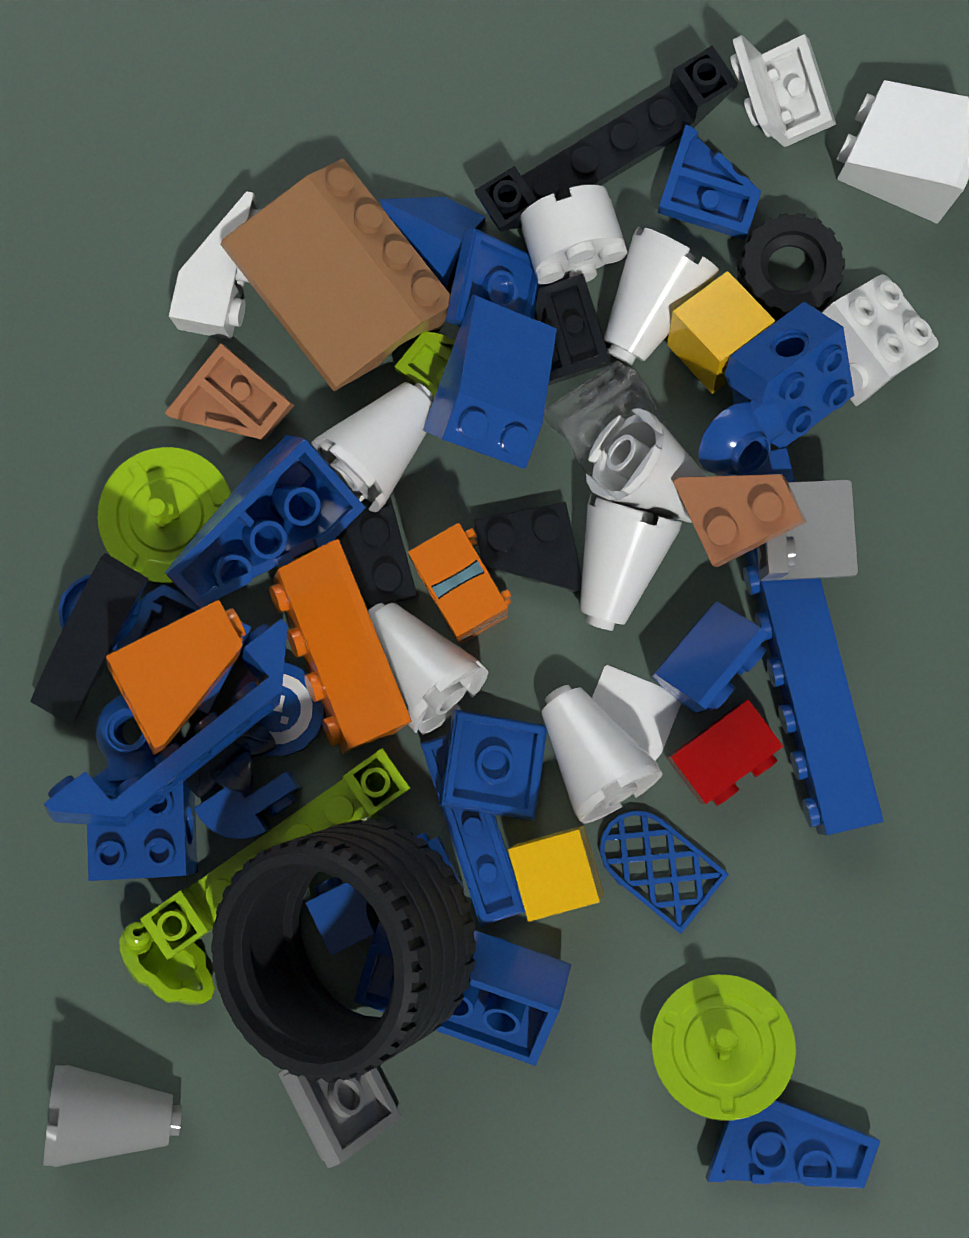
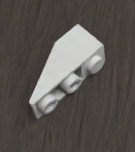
M246 191L179 270L169 312V318L178 330L232 340L234 327L242 325L245 314V300L241 299L244 282L249 283V281L220 244L223 238L260 211L253 192Z

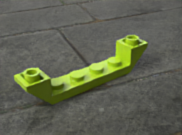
M380 749L343 775L342 780L189 888L180 890L140 919L166 959L172 958L212 931L213 922H215L218 903H221L223 899L222 894L226 886L231 885V878L234 874L242 870L243 864L249 859L254 858L257 853L274 845L341 823L355 820L365 822L408 791L410 786L384 749Z

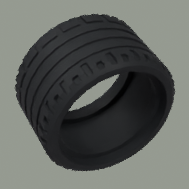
M355 820L265 849L244 863L243 869L234 874L231 878V885L226 886L222 894L223 899L221 903H218L216 920L213 922V941L211 942L213 971L218 991L221 994L226 1011H228L232 1018V1022L242 1033L244 1039L262 1057L272 1061L276 1067L286 1069L290 1074L297 1077L302 1075L308 1080L318 1081L321 1078L325 1082H335L338 1079L344 1081L352 1079L357 1075L361 1076L380 1066L442 1026L443 1022L454 1014V1010L461 1004L464 998L463 991L469 988L471 982L470 973L474 971L475 960L473 956L476 951V940L474 939L475 924L471 918L470 911L472 910L469 901H466L461 882L458 883L453 869L450 865L447 866L437 850L429 847L428 842L422 838L414 837L413 832L405 828L398 829L395 824L388 822L380 823L377 820L365 822ZM318 872L342 879L358 890L374 908L387 933L393 955L394 981L390 1001L382 1017L362 1015L346 1008L335 1000L317 979L307 959L301 937L300 911L306 890Z

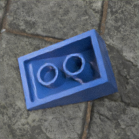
M472 295L423 431L442 440L526 469L543 423L557 328Z

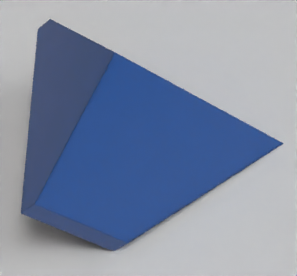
M447 197L380 199L383 210L448 291L455 278L464 231L472 228L480 230L485 222V216Z

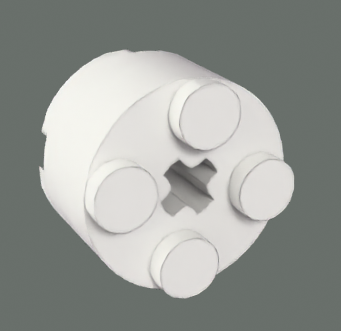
M600 185L569 188L572 197L556 201L553 193L536 201L521 214L522 233L539 284L553 283L582 273L586 278V282L598 275L597 268L620 261L628 255L612 201L605 187Z

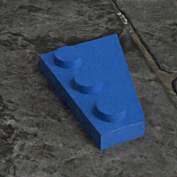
M777 1099L768 1108L756 1115L724 1122L705 1177L708 1182H725L726 1180L751 1181L752 1184L782 1182L802 1183L804 1186L864 1189L880 1140L863 1131Z

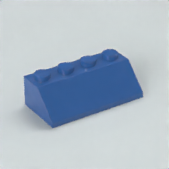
M379 921L369 947L354 1002L384 1012L390 1001L394 981V962L387 933L381 921ZM475 930L476 951L473 956L475 966L474 971L470 973L471 982L469 988L463 991L464 998L461 1004L454 1010V1014L435 1031L536 1066L560 1011L572 964Z

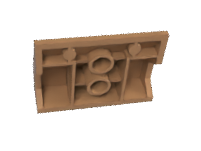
M343 158L304 177L221 241L220 245L333 391L378 367L399 345L426 330L438 333L445 323L451 295Z

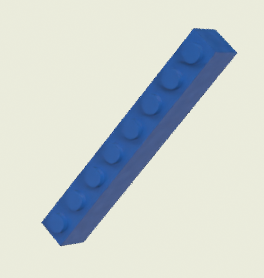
M787 448L770 451L764 465L750 475L783 474L787 482H795ZM738 473V474L725 475V476H744V475ZM756 547L746 553L749 566L743 568L744 580L749 594H756L760 612L755 613V622L769 633L765 640H768L772 658L767 659V669L773 687L780 686L784 705H780L778 708L779 717L784 732L786 734L792 733L796 751L790 753V758L797 780L804 779L808 798L802 800L806 821L810 828L816 826L817 834L832 835L882 823L884 820L821 578L759 581Z

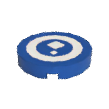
M284 663L280 704L257 722L272 734L277 744L273 751L265 754L267 756H289L303 750L318 737L322 728V720L326 717L321 700L314 702L307 690L304 675L309 673L290 663ZM249 672L238 682L232 698L250 682L254 681L257 685L260 682Z

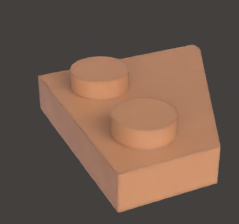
M220 343L166 410L165 414L170 418L266 441L295 405L227 346Z
M783 475L679 477L673 480L710 562L715 567H719L807 522Z

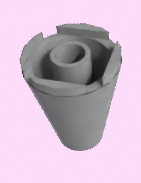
M68 1064L66 1066L55 1065L43 1166L59 1167L168 1146L170 1136H179L182 1105H173L172 1094Z

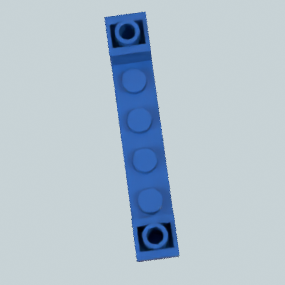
M282 619L270 628L267 624H263L246 638L244 643L247 646L244 647L242 663L257 678L260 684L257 685L253 681L244 686L232 698L233 706L221 715L215 711L206 716L194 728L193 731L196 735L182 746L175 742L164 749L154 760L157 766L142 778L137 773L126 779L115 790L114 794L117 797L113 801H110L86 771L76 779L72 775L65 777L48 792L50 799L44 803L49 817L54 822L127 827L280 704L288 625Z

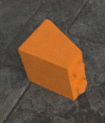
M219 600L106 656L108 669L154 756L166 749L240 654L243 646L242 637L246 635L245 629L235 610L230 608L225 611Z

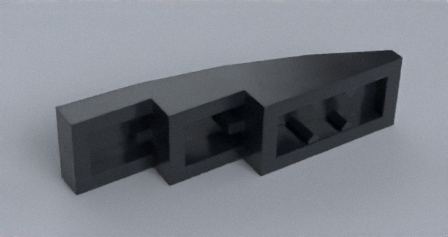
M107 553L102 555L57 640L30 700L31 703L72 726L80 715L92 687L102 675L107 664L106 656L111 654L113 648L123 636L149 578Z

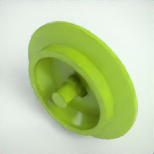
M161 447L138 453L126 460L114 471L101 493L97 520L102 542L110 556L149 578L148 581L174 583L164 572L231 495L229 485L212 463L189 450Z
M716 974L700 977L684 984L667 999L659 1011L654 1024L652 1055L661 1082L678 1103L702 1117L720 1121H732L756 1115L768 1108L779 1098L793 1073L796 1058V1042L793 1028L786 1012L768 991L742 977Z

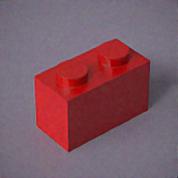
M745 700L666 757V759L700 804H707L712 800L718 806L740 790L736 782L746 774L751 772L754 777H757L771 768L778 761L774 753L784 746L751 702Z

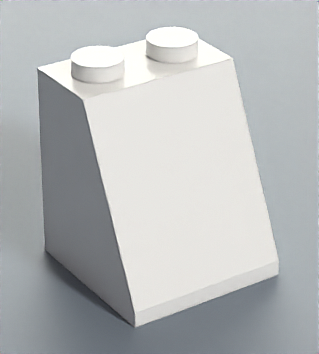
M884 80L876 96L867 93L855 118L856 121L862 123V126L857 136L848 134L836 159L844 163L837 180L938 224L963 192L969 180V97Z

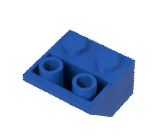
M716 601L658 667L651 678L693 714L706 709L709 712L714 708L717 710L735 689V686L729 682L736 673L742 675L745 671L749 672L767 650L760 644L769 633L762 627Z

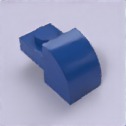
M285 772L251 795L249 792H238L224 788L196 806L194 810L209 829L221 836L233 839L256 837L272 829L263 813L268 810L273 817L293 805L297 801L292 794L300 790L302 786L293 772Z

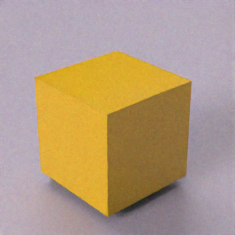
M727 271L672 312L667 346L713 394L727 383L725 372L730 355L774 324L775 320Z
M585 825L517 843L508 849L528 922L599 903L602 900L604 890Z

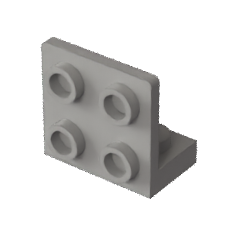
M851 481L788 482L807 522L757 547L759 581L855 576L858 573Z

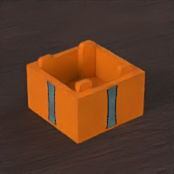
M457 523L408 551L414 568L458 644L461 645L508 618V605L512 603L510 600L512 595L509 589L501 593L499 592L474 549L477 546V542L474 539L476 533L473 528L464 532L460 523Z

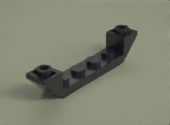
M712 45L674 68L670 84L663 90L525 174L520 175L516 167L513 166L475 189V194L500 232L521 228V214L541 198L554 193L556 201L572 197L569 188L580 185L601 186L683 135L685 125L695 128L737 87L738 82Z

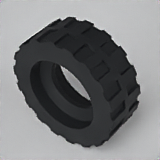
M788 213L779 214L777 218L765 220L759 229L756 227L751 233L738 261L737 270H739L737 281L775 321L781 319L803 302L821 312L837 292L844 275H842V271L845 268V258L842 256L843 247L841 242L836 240L834 231L830 227H825L821 220L815 217L814 219L806 217V214L797 213L796 215H788ZM784 247H795L801 249L810 257L813 264V275L807 285L797 290H785L778 287L771 280L768 274V261L777 250Z

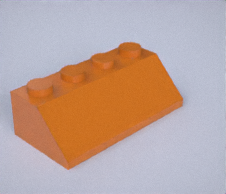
M339 539L331 541L279 568L272 580L274 585L269 587L270 595L277 612H285L291 626V629L287 630V638L296 657L303 656L309 674L304 675L310 697L314 702L321 700L327 717L322 720V726L332 747L338 745L341 755L394 735L411 723L412 720Z

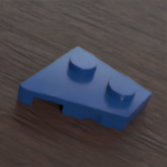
M685 125L657 213L745 240L753 220L761 190L746 176L737 174L732 163L720 152L715 154L697 137L698 131L692 126Z

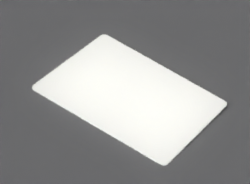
M606 665L592 699L656 761L663 751L681 703L661 686Z

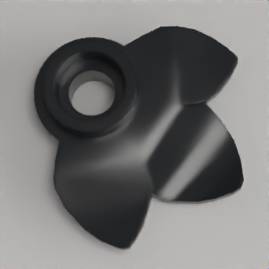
M256 723L187 778L186 783L198 798L205 795L216 783L229 790L249 792L253 781L252 757L261 756L273 751L277 747L274 737L264 726ZM194 728L190 733L189 740L196 735V733L193 731Z

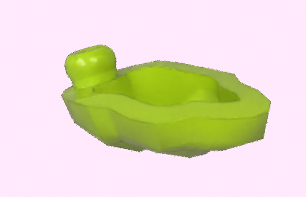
M137 921L127 925L119 939L120 955L126 970L137 984L148 987L155 996L165 1003L180 1002L186 1005H200L212 998L215 987L212 976L206 967V956L195 943H192L167 960L142 922Z

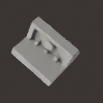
M377 1068L361 1076L357 1075L352 1079L344 1081L338 1079L335 1082H325L322 1078L318 1081L308 1080L302 1075L299 1077L292 1075L286 1069L278 1072L303 1125L327 1168L341 1164L402 1118Z

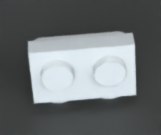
M805 34L764 54H761L743 35L733 39L736 54L730 57L731 64L739 82L746 83L750 96L744 99L746 112L754 126L760 125L766 137L772 136L781 145L786 147L836 125L810 40Z
M883 274L836 300L822 312L844 327L854 396L850 399L856 407L871 397L897 374L938 347V340L932 333L928 323L921 319L903 296L901 289L889 277Z

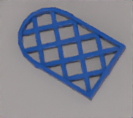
M632 810L619 814L607 824L600 839L599 853L603 866L616 880V883L625 887L680 934H682L702 907L706 906L707 901L729 875L673 829L667 821L650 812ZM634 815L641 816L643 832L625 833L624 818ZM647 817L658 822L665 829L649 831ZM618 823L619 834L608 835L611 828ZM667 835L669 853L651 855L649 837ZM673 835L692 851L675 852ZM643 837L645 855L628 857L626 839ZM620 840L621 858H606V841ZM693 856L695 874L677 876L675 858ZM699 857L717 872L701 874ZM669 859L671 877L654 878L652 860ZM646 861L648 879L630 881L628 863ZM623 863L624 880L609 866L610 864ZM718 878L703 896L702 880ZM695 880L697 898L680 900L678 882ZM672 883L674 900L656 902L654 884ZM649 885L650 902L631 886ZM697 904L682 922L681 906ZM675 906L676 923L657 908Z

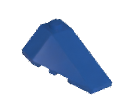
M286 435L253 467L164 573L198 608H201L250 583L253 578L276 566L282 567L294 561V557L314 547L319 548L333 541L366 507L305 438Z

